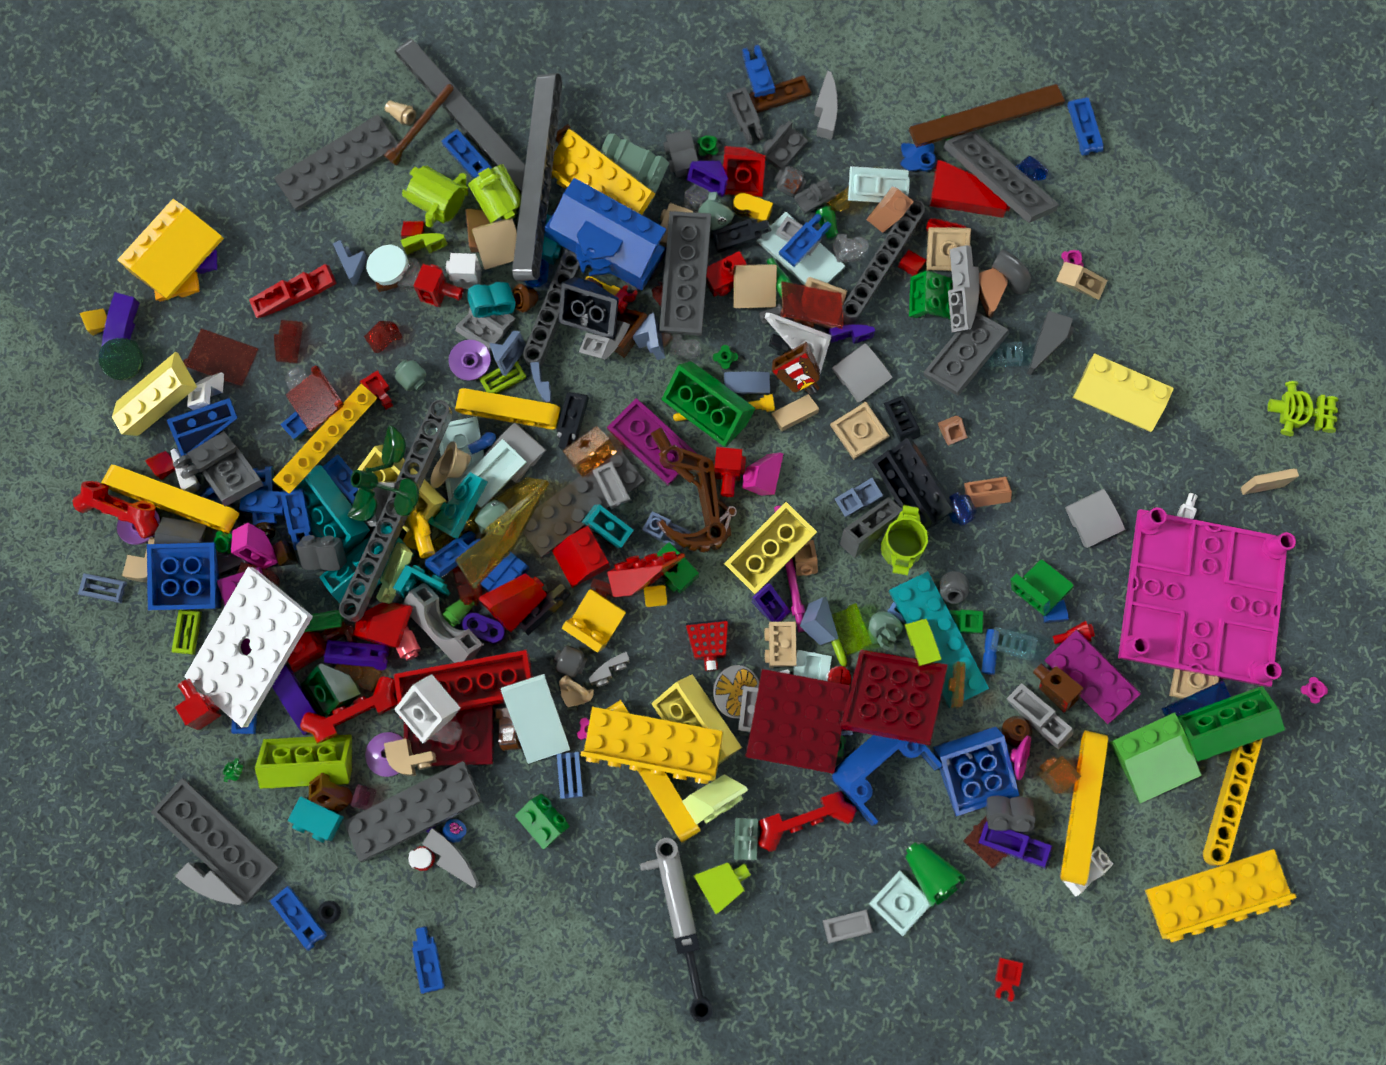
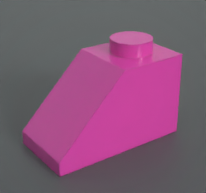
M783 453L767 454L746 467L742 488L761 496L775 494Z
M249 523L232 531V554L257 567H261L263 570L278 563L274 549L264 531Z

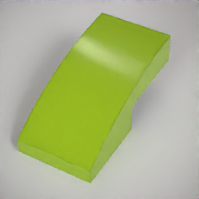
M438 233L419 234L400 240L407 255L424 247L427 248L430 254L448 246L444 235Z
M927 619L905 624L918 665L922 666L941 660Z

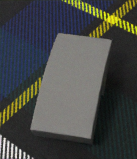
M627 652L610 659L600 666L589 678L591 685L596 684L597 687L604 686L609 683V679H612L610 670L614 669L617 672L627 668L626 664L630 663Z

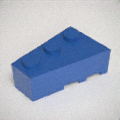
M229 397L168 418L167 422L180 455L183 456L210 440L236 420L238 416Z

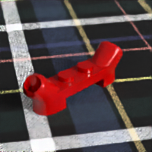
M96 481L82 482L81 493L72 500L73 506L78 512L86 513L96 508L104 514L118 517L120 521L132 523L141 538L146 539L155 535V531L159 526L154 517L155 505L144 500L131 504L109 495V486Z
M385 676L380 677L373 696L367 699L365 696L353 701V706L345 708V706L332 711L333 715L328 718L312 712L305 713L300 724L301 730L313 734L316 743L319 744L338 735L335 729L336 726L360 714L376 708L378 714L381 715L396 707L398 702L394 696L396 691L394 679Z
M838 791L820 798L823 807L783 822L779 813L759 820L758 824L762 832L757 841L758 846L773 852L776 850L784 831L790 830V833L803 829V824L811 822L812 826L824 822L823 817L828 815L841 822L850 824L856 814V806L846 802L842 791Z

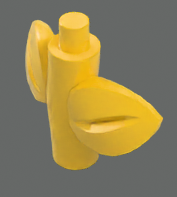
M415 507L414 511L407 517L411 529L405 535L403 542L409 548L417 550L420 558H429L435 554L430 538L429 523L421 512H417Z

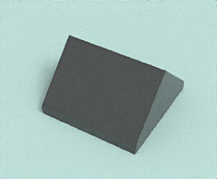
M163 517L155 531L154 544L203 543L207 525Z

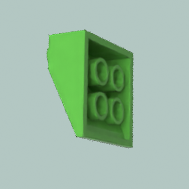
M1175 713L1109 742L1139 803L1201 776L1187 736Z

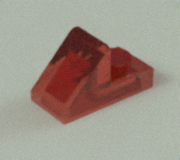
M281 320L279 334H274L276 362L297 364L303 330L302 322Z

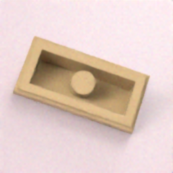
M808 394L772 412L771 415L782 432L817 414L819 408Z

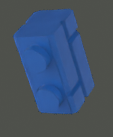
M509 550L505 554L501 552L494 561L495 566L491 571L487 569L482 574L480 585L490 592L527 573L529 567Z

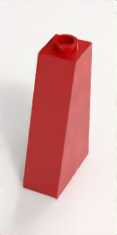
M938 160L930 206L1001 218L1004 217L1006 211L1010 210L1007 203L994 194L975 175Z

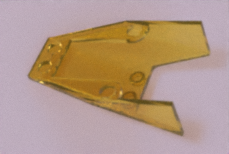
M527 477L491 499L489 502L493 500L503 502L509 510L491 523L483 534L480 533L479 525L475 522L482 508L478 507L473 510L459 538L465 533L472 531L476 535L473 542L476 539L481 540L455 559L458 566L454 569L460 567L474 589L516 547L549 485L547 480ZM445 532L432 541L435 553L456 538Z

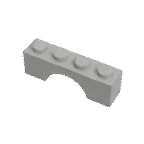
M425 582L409 591L403 604L413 607L410 615L412 619L454 663L473 660L483 646V643L469 629L457 630L448 624L440 611L439 597Z

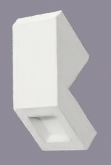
M218 373L197 382V388L188 394L187 407L195 410L210 405L211 396L223 393L224 374Z
M1098 846L1092 850L1086 885L1083 886L1066 881L1064 883L1077 896L1091 882L1104 875L1113 863Z

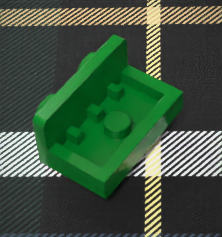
M543 794L532 798L515 815L543 850L570 827L565 818L551 805L550 800L544 797Z

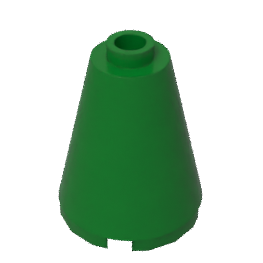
M915 842L907 848L906 852L908 854L905 858L932 908L935 907V903L939 905L957 891L956 885L959 882L963 885L967 880L964 874L925 844H917Z

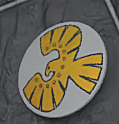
M734 665L724 669L714 684L713 695L716 706L724 715L730 718H740L743 686L759 687L758 678L745 666Z

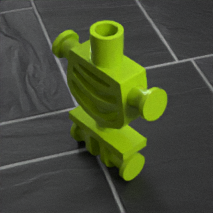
M1289 381L1285 383L1288 391L1282 395V400L1270 399L1268 402L1267 410L1269 412L1280 413V423L1285 424L1284 429H1281L1280 432L1283 435L1293 436V427L1300 428L1304 426L1311 416H1315L1314 431L1322 429L1323 432L1327 433L1336 432L1334 422H1337V417L1333 416V414L1338 412L1336 407L1338 397H1325V395L1321 394L1317 398L1316 408H1313L1310 395L1304 391H1297L1298 381ZM1302 414L1305 415L1303 421H1298Z

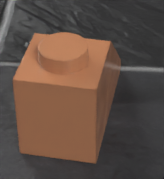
M892 186L866 220L883 233L901 219L914 201L898 188Z
M994 268L979 273V298L988 318L993 316L1008 284L1007 277Z

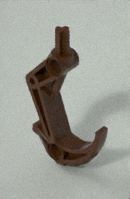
M662 427L658 428L650 434L661 451L658 454L660 456L659 461L664 468L675 470L689 483L692 482L697 486L705 527L696 533L684 534L671 529L663 519L657 522V525L668 538L677 542L683 548L688 547L691 551L698 549L700 552H709L710 548L719 550L727 538L731 537L729 523L731 518L737 514V510L733 506L727 507L717 498L713 461L705 456L679 448L675 444L671 445ZM668 453H672L675 456V462L668 460ZM718 505L724 509V513L719 516ZM711 528H715L717 530V538L711 536Z

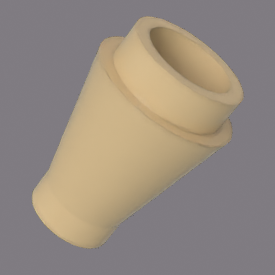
M391 100L386 103L385 111L390 113L402 125H411L414 122L416 111L413 110L412 106L396 103Z

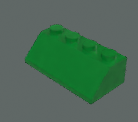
M692 361L678 364L661 399L724 447H727L747 426L756 409Z
M1263 686L1177 717L1197 762L1209 759L1223 752L1231 751L1242 745L1251 744L1256 740L1273 736L1285 730L1279 709Z

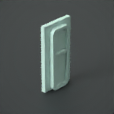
M850 167L848 201L880 202L892 186L908 196L909 170Z
M503 439L470 471L488 481L484 492L477 502V505L481 508L527 463Z
M797 650L796 667H794L793 675L826 681V674L830 670L832 656Z

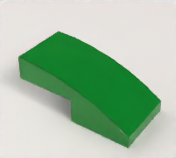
M949 610L960 633H983V611Z

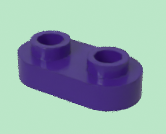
M470 613L463 619L464 630L469 629L481 640L497 644L505 637L504 627L495 620L478 613ZM474 621L478 622V627L475 629L471 628V623ZM494 629L498 630V635L492 637L491 631Z

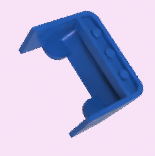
M872 735L835 768L834 774H832L833 782L850 802L856 806V809L869 824L873 826L879 821L864 805L872 795V787L865 778L898 749L908 758H915L921 755L934 771L942 766L941 762L926 745Z

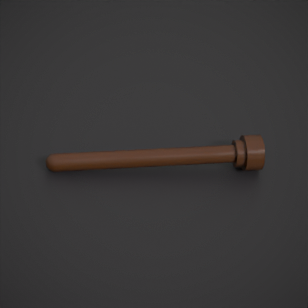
M446 85L396 148L388 149L384 154L395 166L400 163V158L403 156L402 152L454 90L453 85Z

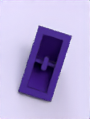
M692 161L687 180L710 192H717L718 196L723 197L728 178L721 161Z
M767 583L752 597L751 603L770 622H780L790 613V610L770 583Z

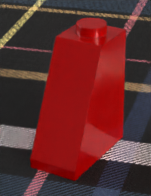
M525 573L482 595L479 600L499 623L512 632L547 594L542 589L544 584L537 577L532 579Z

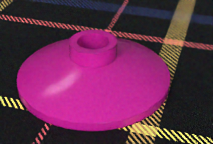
M1026 736L1022 740L1018 749H1012L1010 755L1011 762H1014L1017 780L1022 779L1026 770L1031 747L1030 736Z

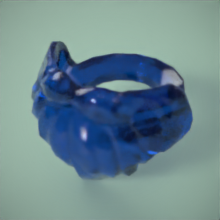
M1027 156L1017 165V168L1032 181L1044 180L1049 171L1032 156Z

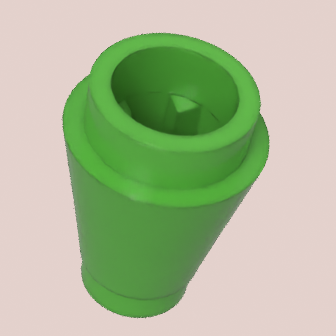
M466 595L445 608L442 616L452 627H455L457 624H461L475 604Z

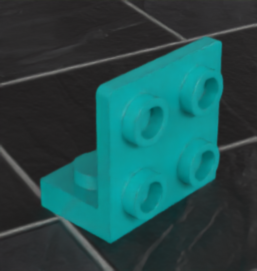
M405 565L393 587L398 595L404 599L409 591L418 586V582H425L430 588L446 596L450 594L447 589L448 585L444 583L443 579L436 575L429 577L425 570L416 565H413L412 568Z

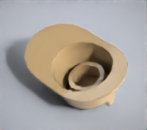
M454 441L448 444L444 454L433 469L430 480L433 488L440 487L447 478L461 477L469 465L471 456L458 449Z

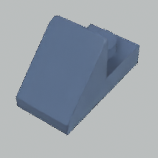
M341 240L333 243L350 282L353 286L357 285L368 258L364 251L352 255L349 247H344Z
M652 313L649 314L635 332L633 339L639 348L647 346L649 352L653 353L657 360L665 358L662 333L659 332L660 323L655 314Z
M513 330L503 345L490 343L495 361L504 376L508 374L524 352L526 343L520 331Z

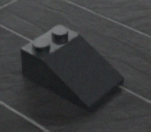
M573 277L563 282L561 286L558 323L613 340L616 333L619 298L594 282Z

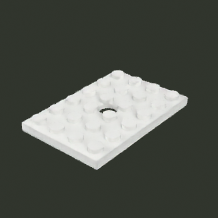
M248 567L184 677L191 679L192 684L204 695H209L212 701L242 728L248 727L313 616L254 567ZM246 638L250 640L249 645L252 649L248 655H244L241 652V643Z

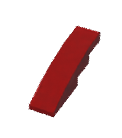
M324 264L309 274L303 272L289 281L281 280L252 297L249 301L256 318H261L315 296L337 283L330 266Z

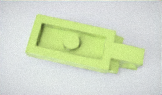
M396 543L380 579L382 585L376 597L379 602L392 603L396 596V591L393 587L405 565H409L413 553L403 543Z

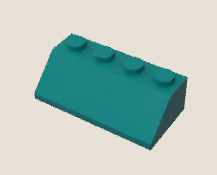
M321 464L315 466L295 488H304L312 527L311 532L315 537L333 536L342 539L344 551L347 553L362 542L370 531L364 521H357L347 516L352 505Z
M386 526L383 530V534L391 533L392 528L390 526ZM371 535L346 555L347 563L340 570L326 571L319 576L339 604H341ZM398 537L396 543L399 542V543L405 544V543L400 539V537ZM382 545L377 546L374 554L382 553L384 547ZM368 566L365 569V574H372L375 569L374 566ZM364 585L356 589V595H361L365 592Z

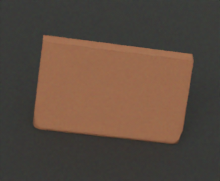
M466 209L469 248L471 253L479 252L472 229L489 224V220L482 210Z
M1006 477L964 483L969 508L1011 502L1012 491Z

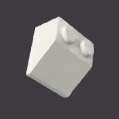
M431 674L413 684L394 710L420 741L424 743L451 721L460 707Z

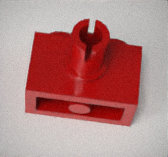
M740 251L707 267L706 284L714 297L718 295L724 296L734 288L735 265H747Z
M423 264L413 285L420 301L439 308L444 296L460 301L464 293L462 287L449 284L442 269L434 264H430V266Z
M716 447L714 472L715 479H722L721 496L734 497L735 481H740V475L745 473L746 456H742V449Z
M186 679L178 684V688L186 700L175 706V709L186 726L200 730L222 716L219 712L220 708L212 701L209 695L197 692L191 679Z

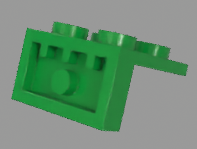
M927 270L910 277L909 317L918 318L926 314H932L950 319L948 291L953 290L952 278Z
M1040 560L1023 577L1016 573L1010 579L1012 591L1044 617L1074 588L1073 583L1043 560Z

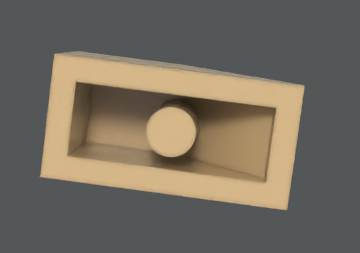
M1064 262L1056 281L1068 288L1099 300L1108 280L1082 266Z

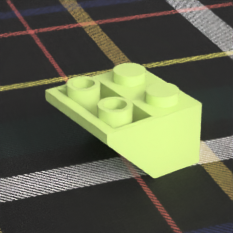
M724 774L692 793L682 802L696 825L703 820L707 824L719 814L725 813L742 801L741 795L747 792L748 789Z

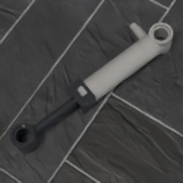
M663 838L658 841L655 847L657 859L641 863L640 867L642 871L660 869L677 954L685 953L694 999H692L690 1014L695 1021L705 1022L711 1018L713 1006L706 996L703 997L694 955V951L700 950L679 850L673 839ZM665 843L673 846V853L669 856H664L660 852L661 846ZM699 1003H704L708 1007V1013L704 1016H699L695 1012V1007Z

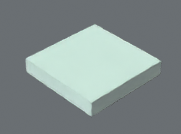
M898 871L869 903L901 936L931 906L924 893L901 871Z

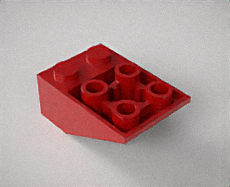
M675 551L662 554L663 556H657L654 553L646 555L639 559V556H632L626 559L627 562L615 564V568L607 572L613 597L633 595L651 585L685 557V553L676 554Z

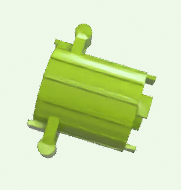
M503 164L492 169L487 168L478 173V177L469 182L468 185L490 223L516 217V210L520 208L522 196Z
M428 166L414 167L409 173L413 177L410 180L407 191L402 190V196L408 202L427 212L425 214L427 227H432L437 221L444 224L452 220L461 208L465 195L468 196L466 174L460 173L456 179L451 180Z
M903 505L897 520L889 525L880 544L881 555L888 564L892 565V573L908 576L909 569L918 562L928 544L927 530L920 522L919 508Z

